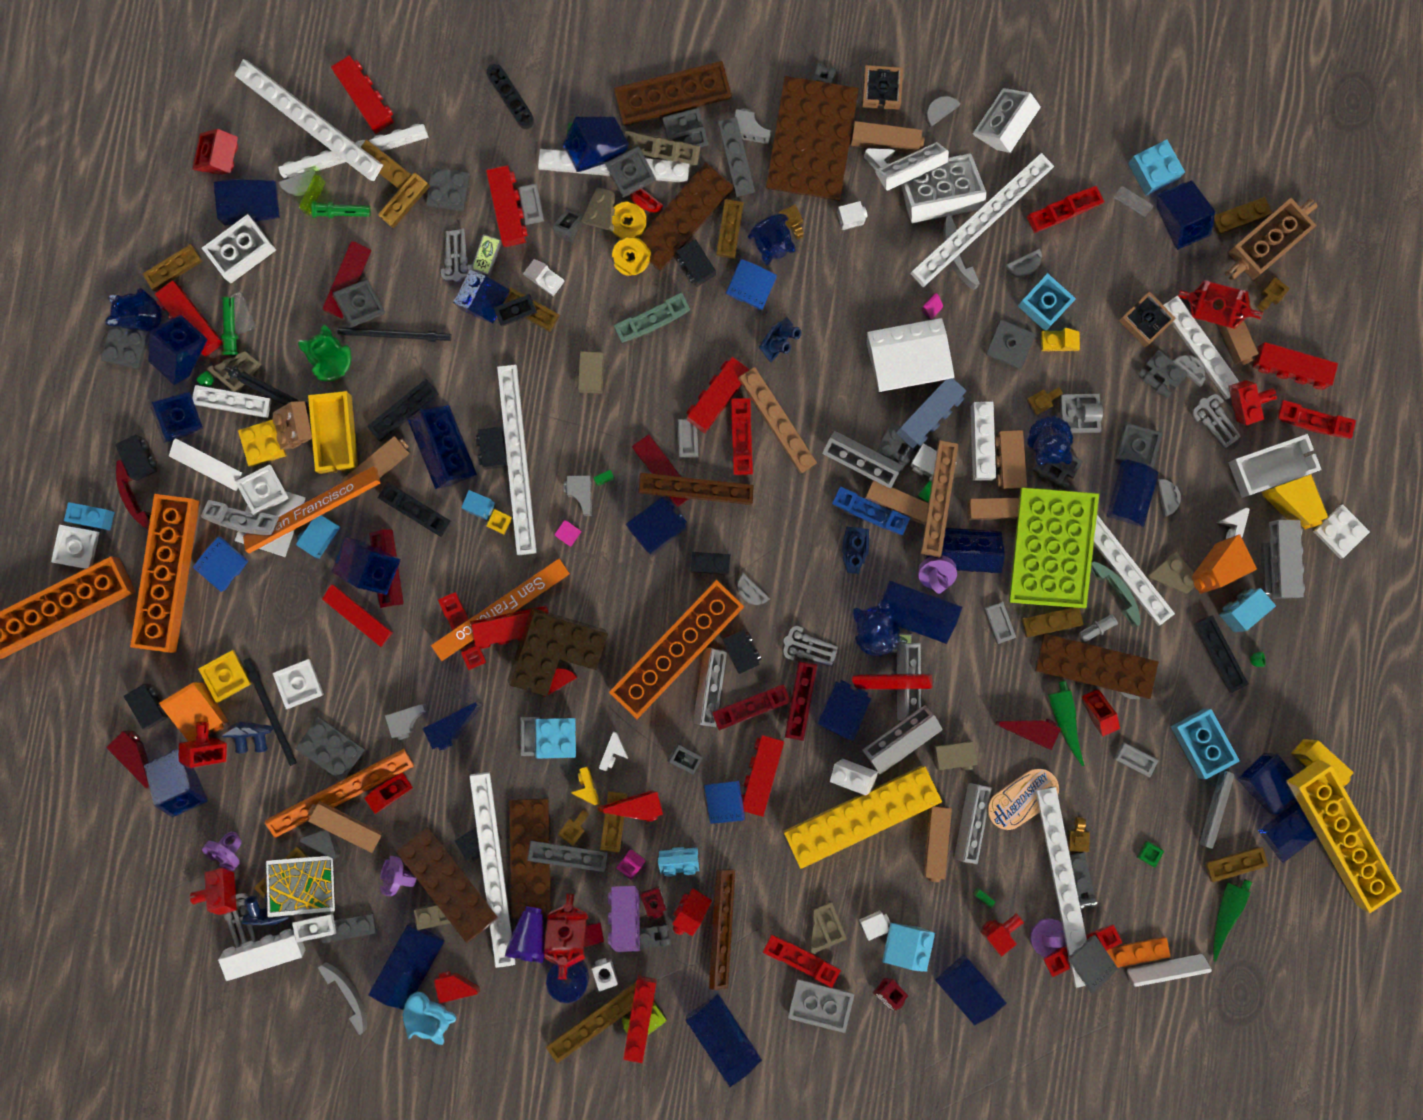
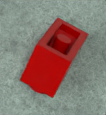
M1099 689L1081 696L1093 724L1102 737L1120 729L1117 713Z
M402 772L374 789L364 799L374 814L406 794L413 787Z
M441 972L434 980L439 1004L477 995L480 992L478 985L457 972Z

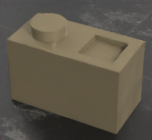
M580 351L579 376L575 377V387H578L580 393L602 394L604 374L603 352Z
M974 741L933 746L937 770L961 767V770L973 769V765H978Z
M436 904L418 907L414 910L417 930L450 923Z

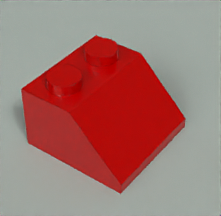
M220 129L200 133L192 169L218 175L231 173L234 167V154L238 149V137Z

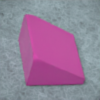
M934 293L921 309V312L929 319H933L943 308L942 301L937 293Z
M564 520L554 536L572 547L582 531Z
M630 849L616 868L632 880L645 863V859Z

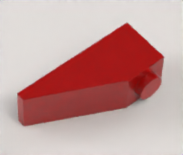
M653 790L597 807L598 811L646 820V822L657 820V816L663 815L658 792Z

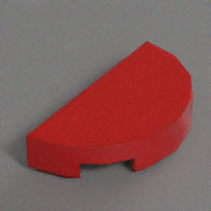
M642 188L630 194L632 201L644 210L658 212L663 208L659 201Z
M556 669L548 695L578 677L567 669Z

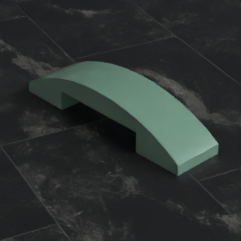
M680 293L649 311L615 324L614 327L623 343L674 321L690 311V308L683 293Z
M1093 561L1091 572L1097 580L1106 578L1127 607L1121 612L1131 626L1140 625L1138 606L1127 585L1112 570Z

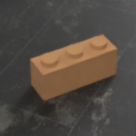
M1023 430L1000 431L997 437H995V448H998V456L995 458L996 467H999L997 486H1000V491L1020 490L1021 487H1027Z

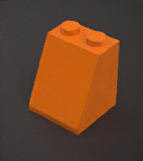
M1239 534L1216 543L1191 577L1195 588L1202 594L1221 588L1257 570Z
M193 682L159 703L187 741H194L196 739L197 722L209 723L208 734L211 732L215 734L225 728L223 725L228 723L227 718L218 703L215 702L206 683Z

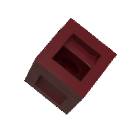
M660 886L641 892L640 896L647 916H652L653 919L663 916V911H666L667 907ZM656 901L658 906L653 908L650 903Z
M884 978L872 992L890 1010L895 1011L903 1007L905 999L908 997L906 992L893 979Z

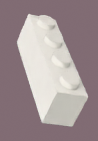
M974 402L970 406L973 481H992L996 478L993 402Z
M286 929L276 936L267 935L257 942L248 941L238 948L229 947L223 951L218 961L226 981L301 958L306 949L303 941L296 943L294 930Z

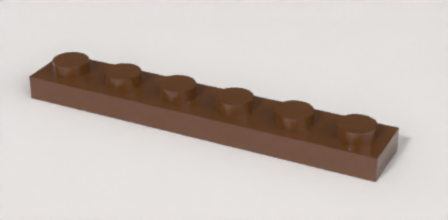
M640 473L638 493L744 505L753 504L754 485Z
M733 869L716 870L709 989L711 990L728 989L736 871Z

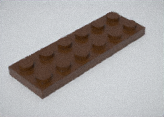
M723 61L614 88L623 126L732 99Z
M707 163L699 169L639 237L651 251L649 263L660 272L677 254V250L687 243L734 189L730 182Z
M1043 634L1035 671L1151 699L1159 661Z
M549 799L509 800L512 918H520L523 911H526V906L542 909L541 914H543V917H548V914L551 912L550 864L527 861L530 841L550 843Z
M428 827L396 851L466 944L498 919V916Z

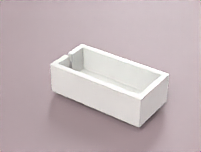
M1308 434L1228 462L1242 498L1321 470L1316 454L1304 458L1303 454L1314 450Z

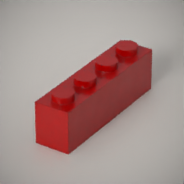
M349 55L331 66L336 77L375 134L394 123L391 118L393 115L388 105L383 106L381 103L383 100L378 90L373 91L371 88L373 83L367 74L363 76L361 73L363 68L357 59L353 61Z
M508 165L486 170L503 246L509 247L526 243L525 236H528L526 225H522L521 221L524 215L522 207H518L517 203L520 200L518 189H514L513 185L516 182L514 171H510Z
M172 280L155 293V296L159 299L157 304L163 310L169 312L168 318L174 325L178 324L181 330L179 332L186 340L190 339L193 343L191 347L197 354L201 353L207 357L223 344L222 339L176 282Z
M1267 342L1258 346L1257 351L1259 354L1255 356L1252 368L1258 369L1259 372L1277 374L1276 377L1281 379H1294L1298 384H1311L1313 388L1320 390L1333 385L1338 363Z
M734 357L729 361L725 360L720 367L722 370L720 374L712 377L709 382L711 386L707 391L703 390L697 398L699 399L696 405L692 404L686 412L688 414L687 421L704 434L742 386L738 378L750 370Z
M542 606V607H537V608H535V609H539V610H542V611L549 612V610H548V608H547L546 606ZM531 609L470 621L475 647L484 649L491 647V644L494 643L503 645L510 643V640L513 639L521 641Z
M761 735V738L756 739L754 749H757L756 756L751 757L749 768H752L750 776L746 775L743 785L746 787L745 795L741 794L744 812L761 817L764 816L785 741Z
M637 976L623 1060L643 1063L657 982L656 978Z

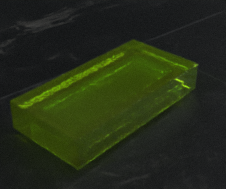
M315 174L299 205L300 210L309 216L312 212V201L317 202L326 183L319 175Z

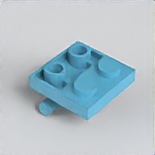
M684 847L672 848V850L659 851L658 864L660 873L666 877L675 876L676 873L683 872L685 875L695 874V871H699L698 848L684 849Z

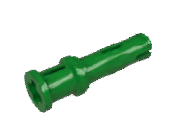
M312 201L311 205L313 218H317V216L329 217V219L335 216H371L370 205L334 204L332 201L328 203Z
M222 297L223 334H221V339L223 340V351L221 355L239 354L236 341L238 336L235 334L234 297Z

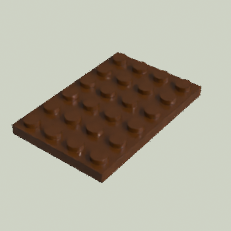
M789 76L784 77L766 189L840 201L859 88Z

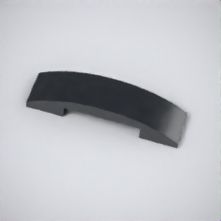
M389 482L386 483L378 496V499L440 537L443 536L451 523V520Z

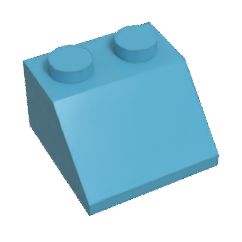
M890 923L882 962L910 970L927 972L935 933L921 927Z

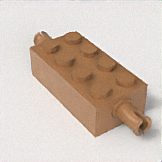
M1292 198L1287 200L1227 252L1236 263L1225 271L1226 277L1233 272L1228 279L1234 281L1243 271L1252 280L1261 275L1317 226L1308 217L1318 207L1317 203L1315 202L1309 207L1314 200L1308 199L1299 207Z

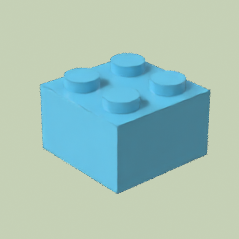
M1167 139L1133 156L1128 163L1145 196L1178 180L1185 173Z
M1047 273L1021 301L1018 307L1043 330L1047 331L1076 298Z
M1261 588L1245 589L1236 596L1238 598L1233 603L1229 602L1222 608L1223 612L1219 616L1233 632H1242L1249 630L1276 605Z
M575 718L535 719V758H576Z

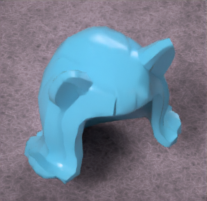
M422 992L410 995L402 1013L408 1039H411L413 1035H417L423 1039H431L440 1045L444 1043L443 1033L448 1029L449 1024L455 1022L457 1018L454 1013L447 1011L443 1005L430 1001Z

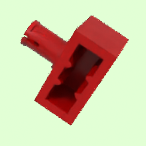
M1248 380L1228 386L1236 422L1244 425L1264 420L1261 404L1277 399V395L1273 396L1276 394L1274 388L1258 393L1257 384Z
M197 722L196 739L179 743V762L189 768L226 762L227 743L216 737L208 738L209 723Z
M225 868L205 872V889L191 892L190 897L194 896L190 898L191 903L195 905L206 901L207 911L217 915L237 911L234 872Z
M693 888L689 894L684 893L679 902L682 906L678 905L673 914L676 917L672 923L674 925L673 931L678 935H683L686 932L693 937L701 925L712 900Z
M1015 913L1003 924L996 920H989L982 926L983 929L980 933L1002 957L1017 945L1010 933L1024 922Z

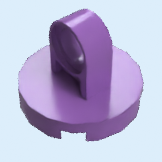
M931 556L923 560L919 565V580L924 586L940 594L955 582L957 577L956 564L946 556H942V558Z
M229 832L222 837L219 843L207 841L202 852L212 862L214 859L220 862L219 866L221 868L234 871L240 864L235 852L240 847L242 840L237 833ZM235 839L233 843L228 845V842L230 840Z
M390 856V860L386 859L380 874V879L383 880V886H380V891L383 895L393 896L398 891L400 885L415 886L416 877L412 872L403 870V862L400 857Z
M1052 918L1041 919L1031 929V946L1038 954L1046 957L1066 945L1062 923Z

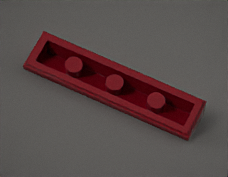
M350 242L322 310L343 319L344 316L332 294L359 282L372 250L357 242Z
M650 434L632 446L652 474L681 477ZM670 497L677 507L689 500L688 498Z
M383 529L371 532L369 536L380 608L403 605L393 530Z
M798 661L785 738L804 741L817 664Z

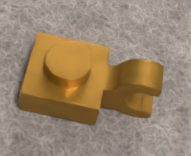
M796 204L779 211L778 215L786 231L792 229L797 240L803 238L804 231L800 224H803V219Z
M1274 277L1262 291L1265 298L1256 308L1263 312L1272 302L1278 304L1290 288Z
M1060 387L1048 394L1045 390H1042L1029 397L1027 402L1037 416L1053 407L1054 405L1051 401L1061 396L1063 392Z
M583 810L575 821L569 818L557 835L574 846L585 831L581 825L589 814Z
M1075 817V831L1069 830V851L1089 852L1090 832L1084 831L1086 819H1083V817Z

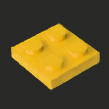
M273 420L238 430L249 467L287 456L285 449L280 450L279 443L277 442L276 426Z
M231 650L198 668L216 703L252 684L235 650Z

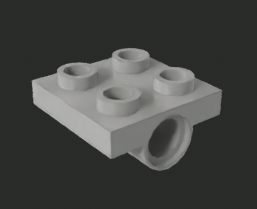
M1100 394L1060 396L1061 434L1101 432L1103 407L1100 404Z

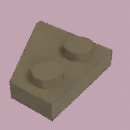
M596 187L582 222L586 225L614 231L612 216H614L613 204L615 202V194L610 190Z
M244 351L237 354L234 358L223 360V363L208 367L207 370L234 392L238 393L244 384L237 378L231 380L225 367L231 368L237 365L240 372L253 375L261 364Z
M1177 552L1173 553L1147 575L1148 579L1158 581L1184 594L1189 593L1195 587L1191 577L1194 572Z
M832 902L813 909L812 954L847 939Z

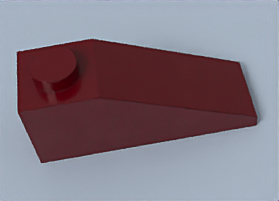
M1047 718L1045 721H996L995 725L1049 750H1052L1061 728L1056 726V722Z
M122 731L106 748L146 789L153 788L156 783L144 745L139 740L140 736L134 731Z

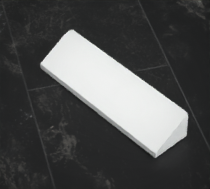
M936 142L875 170V173L884 188L890 190L948 162V150Z
M176 438L173 441L169 457L237 491L238 486L235 482L244 478L246 474Z
M1202 954L1127 968L1129 983L1135 987L1210 973L1212 971Z

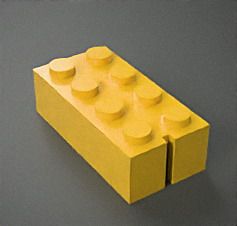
M347 391L308 395L315 471L319 474L337 473L338 470L341 472L353 471L358 467L352 395Z

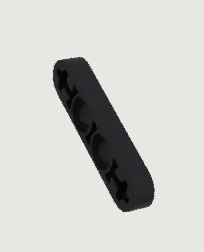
M498 64L490 65L487 69V76L517 124L522 129L531 128L534 124V118L503 68ZM493 71L498 72L501 79L499 82L496 76L493 75ZM503 85H509L511 87L508 93H502L500 91ZM513 100L521 102L520 106L516 109L510 106ZM521 112H523L524 116L528 118V123L522 120V117L520 115Z

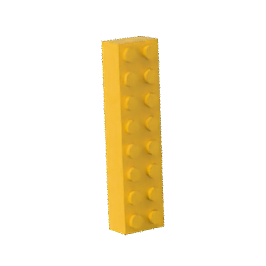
M1318 759L1287 780L1290 789L1357 906L1368 913H1372L1402 892L1332 765Z
M922 765L875 787L867 795L860 794L783 832L800 869L938 805L942 803V800L926 767Z

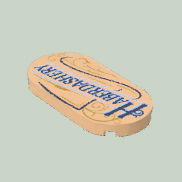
M1032 769L991 797L988 805L989 819L995 826L1004 830H1012L1019 827L1040 812L1036 790L1056 787L1058 795L1059 784L1052 773L1044 769Z

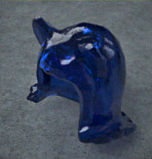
M775 214L755 224L747 236L748 239L754 238L756 248L762 254V260L766 265H769L772 259H780L785 257L787 253L795 252V244L792 242L790 230L785 224V221L789 220V218L785 214Z
M138 288L136 294L108 296L109 301L112 303L110 316L105 320V324L108 326H119L124 329L138 328L142 331L150 332L157 329L160 325L162 317L160 306L144 289Z
M1047 416L1037 420L1029 430L1030 435L1027 439L1028 446L1034 449L1036 453V463L1039 466L1045 463L1059 464L1064 462L1065 464H1071L1072 453L1070 449L1073 443V434L1068 422L1056 416L1051 418Z
M881 600L877 606L864 610L859 608L853 609L858 633L855 636V641L864 653L874 656H882V654L886 655L892 652L899 644L901 637L899 635V626L894 625L893 618L889 613L888 603L885 600Z

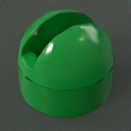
M207 370L196 380L200 385L209 387L214 382V377Z
M1264 652L1253 653L1250 656V663L1255 667H1265L1266 659Z

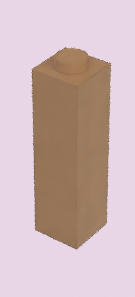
M855 121L851 146L895 150L894 152L912 154L923 148L925 137H921L922 130Z
M1217 299L1214 302V308L1216 310L1223 308V300ZM1243 321L1236 329L1217 324L1234 364L1242 363V365L1254 361L1253 357L1259 353L1245 322Z
M394 436L341 481L344 482L372 466L378 470L380 479L410 454L407 450L409 446L402 438L398 440Z
M874 480L872 481L865 499L891 511L899 512L925 526L928 510L927 502L892 487L890 489Z
M1019 498L970 499L967 501L968 520L1017 519Z
M321 801L318 802L317 806L313 804L307 814L310 816L309 822L371 853L382 835L381 831Z
M933 806L929 808L923 876L931 882H940V879L945 880L952 812V809L949 807Z

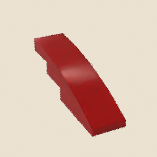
M1096 185L1069 195L1063 200L1048 205L1044 209L1030 213L1026 217L1033 232L1037 233L1103 204L1104 200Z

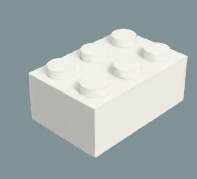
M248 214L202 247L203 251L229 283L234 282L276 251L263 231Z

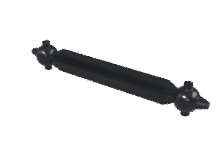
M237 365L231 368L225 367L231 380L237 378L241 383L283 405H287L290 402H299L296 398L246 372H240ZM305 402L307 414H310L308 402Z

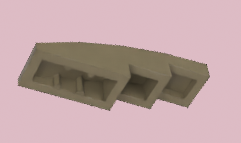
M625 131L622 150L629 151L639 146L643 155L678 161L690 165L698 164L700 146Z

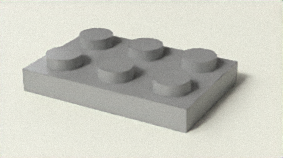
M797 978L788 1019L845 1033L855 994Z

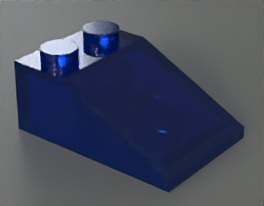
M232 179L213 182L217 219L223 225L235 224L247 214L254 221L280 218L276 181Z
M475 702L422 728L432 750L439 749L441 751L453 746L452 742L458 739L483 706L482 702Z

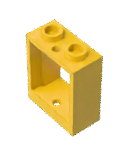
M1303 739L1291 753L1305 767H1308L1318 759L1332 765L1343 786L1350 782V777L1354 773L1319 740Z

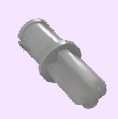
M1110 614L1098 622L1094 621L1093 625L1082 630L1080 637L1086 642L1099 634L1103 635L1104 631L1118 625V622L1114 615Z

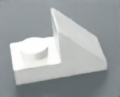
M868 148L865 151L864 158L877 170L888 165L886 162L893 157L895 150Z
M535 259L523 273L524 276L552 296L556 294L564 283V280L552 272L545 263Z
M1241 509L1217 522L1218 524L1231 527L1227 532L1226 539L1239 534L1243 537L1250 509Z
M617 732L612 733L599 766L601 770L607 771L608 767L612 769L616 759L613 757V754L629 758Z
M333 914L316 916L292 923L296 943L336 934Z

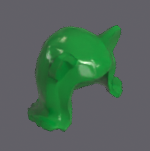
M323 325L320 333L309 340H300L298 342L300 350L305 353L308 361L314 366L312 367V372L317 376V379L323 382L335 381L344 376L345 372L350 368L352 359L350 347L348 345L342 346L341 342L333 337L332 332L327 326Z

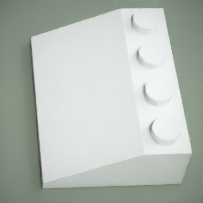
M971 153L950 157L946 164L901 184L911 223L980 210L986 203V190Z
M942 318L867 332V348L879 392L954 378L949 344Z

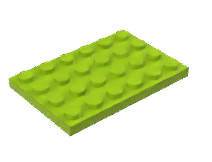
M1020 488L1009 593L1010 603L1087 608L1099 493Z

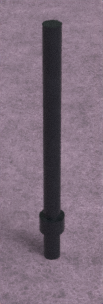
M338 327L337 329L338 335L420 339L427 340L428 342H436L437 340L451 341L452 335L449 333H437V331L430 330L428 332L343 327Z
M251 658L245 659L243 662L249 673L247 675L250 683L253 682L270 723L274 727V732L289 765L292 766L297 761L260 681V673L256 671Z

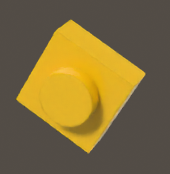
M494 509L486 526L504 535L512 517Z

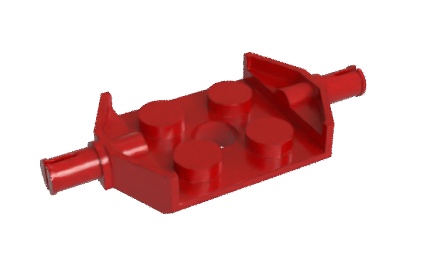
M1206 280L1194 292L1190 293L1180 290L1179 293L1186 296L1178 294L1179 298L1190 302L1193 318L1236 329L1247 317L1261 320L1262 316L1255 314L1263 315V312L1251 308L1248 291ZM1217 299H1222L1224 302V306L1220 310L1214 308V302Z
M566 894V904L548 914L544 956L547 960L558 965V979L561 980L567 979L568 966L585 959L583 952L586 919L589 917L587 913L574 907V894ZM563 930H570L567 937H560V933Z

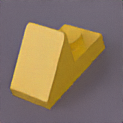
M1064 328L1062 331H1042L1041 351H1080V332L1069 328Z
M589 766L579 769L578 778L580 784H584L585 788L572 791L571 793L593 805H598L600 801Z

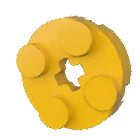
M629 202L617 204L614 207V216H612V224L614 225L612 233L621 240L627 237L638 238L646 229L647 219L644 210L636 204ZM625 217L633 219L631 225L623 224Z
M627 237L615 244L612 257L614 266L620 273L627 276L637 275L643 272L649 265L651 251L639 238ZM633 252L635 260L629 261L627 253Z

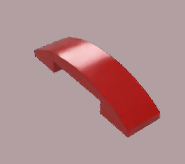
M750 398L731 399L734 475H753Z
M1282 400L1278 415L1279 420L1316 433L1352 439L1356 420L1340 415H1328L1303 408L1300 404Z
M456 592L438 599L452 631L469 620ZM474 640L460 649L468 670L487 663L482 649L475 647Z
M1113 924L1086 935L1087 940L1089 937L1096 935L1106 951L1123 943ZM1066 945L1043 958L1052 978L1070 969Z
M772 934L763 950L764 954L814 977V979L831 988L841 971L822 958Z

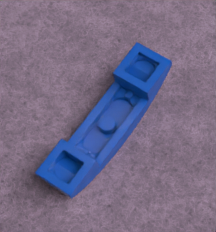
M841 486L832 503L860 519L899 535H903L910 520V517L864 499Z

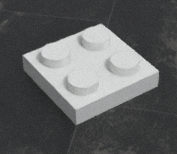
M271 465L235 482L254 516L289 499Z
M1340 505L1322 522L1323 524L1313 531L1340 559L1344 558L1370 533L1344 505Z
M59 525L51 562L85 569L92 566L100 532Z
M311 659L273 673L286 709L324 695Z

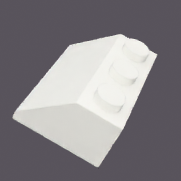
M1003 88L973 134L994 149L1010 153L1040 109V105L1030 92Z

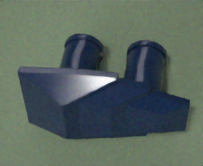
M788 317L772 326L759 346L770 363L780 352L784 354L790 352L791 344L787 342L788 338L799 339L801 336V329L799 327H792L793 324Z
M846 526L841 552L843 553V562L846 564L847 573L858 574L862 564L865 563L866 556H868L869 529Z
M240 721L230 726L222 737L234 738L235 752L240 754L248 751L246 737L253 736L255 752L260 753L268 750L265 735L271 733L274 727Z
M267 894L264 896L267 906L261 909L257 897L250 896L244 902L249 914L243 916L242 924L275 925L287 920L289 915L268 917Z

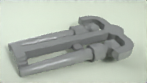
M462 228L460 230L446 231V268L441 269V276L447 281L454 280L455 282H460L462 279L469 278L473 274V265L466 266L468 258L466 257L465 230ZM449 235L454 237V254H451ZM458 235H461V253H459ZM452 258H454L455 273H453L451 268Z
M1217 394L1200 399L1199 405L1192 411L1193 418L1196 422L1202 418L1203 424L1207 425L1220 443L1227 448L1241 435L1225 415L1223 408L1218 406L1224 400ZM1205 408L1214 421L1211 423L1210 418L1205 416L1206 413L1203 410H1198ZM1221 420L1226 423L1236 436L1233 437ZM1216 424L1229 439L1227 443L1214 427Z
M794 626L789 630L788 636L783 639L785 644L783 654L787 659L794 660V655H797L799 658H807L832 666L838 646L810 637V635L805 633L801 634L803 628L799 626ZM792 635L795 639H802L804 642L809 641V645L793 641ZM815 643L832 648L833 651L832 653L812 647V645ZM793 644V645H796V646L805 648V649H807V651H806V653H805V651L800 650V649H799V650H796V649L793 648V647L789 648V651H788V647ZM814 651L830 656V661L811 655L810 652Z
M246 893L236 894V899L241 898L238 900V905L241 907V915L244 916L248 914L244 902L249 896ZM237 910L233 911L235 918L233 920L231 912L224 914L236 948L248 942L241 923L243 916L239 917ZM234 923L237 924V928L242 940L241 944H239ZM246 924L252 939L251 941L256 942L252 924Z

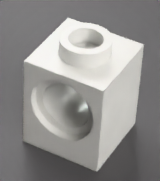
M861 201L838 207L837 214L842 230L864 225L867 211L865 206L862 207Z
M881 911L859 919L868 941L889 932L890 920L887 914L883 915Z
M606 958L595 961V965L591 969L598 990L602 991L618 985L619 980L612 959L606 960ZM607 969L610 972V976L604 978L600 975L599 971Z

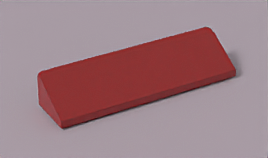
M335 584L330 585L322 600L377 645L382 647L393 634V631Z
M864 674L852 677L853 684L858 690L932 689L933 687L931 674Z

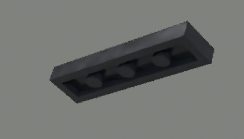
M425 379L367 427L378 441L381 442L437 397L439 393Z
M1213 615L1195 623L1194 626L1229 693L1249 685Z

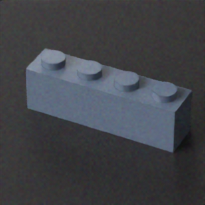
M953 378L946 379L896 434L912 448L917 444L921 446L928 439L926 434L929 431L933 433L940 426L938 421L941 418L945 420L953 412L950 410L953 405L958 407L965 399L963 395L966 390Z

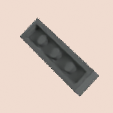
M733 117L718 121L736 196L754 193V185L738 119Z
M530 841L527 861L605 872L608 852Z

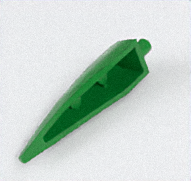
M1061 681L1058 682L1060 691L1048 694L1050 705L1057 724L1061 728L1063 737L1081 766H1085L1078 741L1076 708L1071 689H1068L1067 682Z
M1244 879L1242 887L1227 883L1215 927L1214 962L1217 961L1228 933L1246 906L1251 893L1249 889L1252 882Z

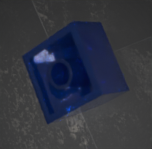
M470 269L453 303L463 312L493 324L497 317L494 308L504 303L510 290L491 278Z
M190 392L151 402L150 408L163 443L173 441L175 438H183L203 428Z

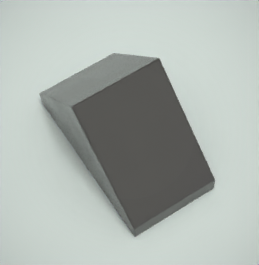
M566 209L553 225L555 236L573 243L583 216Z
M677 743L667 761L694 775L703 757Z
M327 830L302 837L299 841L333 859L340 856L335 834Z

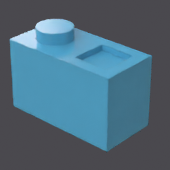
M469 490L461 508L472 515L488 521L496 503L485 496Z
M68 502L64 521L111 530L114 512Z
M320 515L313 519L306 530L298 535L296 545L320 559L340 529V526L325 516Z

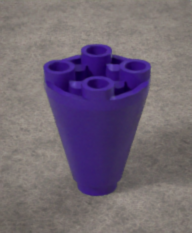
M526 906V911H523L506 947L505 957L543 963L544 934L542 909Z

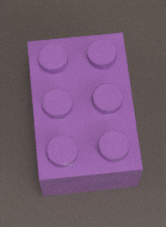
M636 886L611 887V892L608 893V904H611L612 912L608 913V923L612 927V933H608V943L616 952L640 951L639 890Z

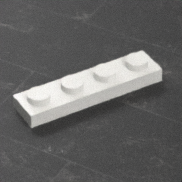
M195 385L191 404L268 418L272 399Z

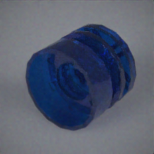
M583 960L568 966L566 977L567 979L571 978L569 985L568 983H563L564 979H558L559 967L553 964L546 979L548 993L560 1003L577 1001L583 996L589 984L590 972L588 966Z

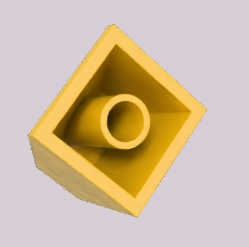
M1311 474L1262 492V495L1287 520H1300L1304 530L1323 524L1322 520L1328 518Z

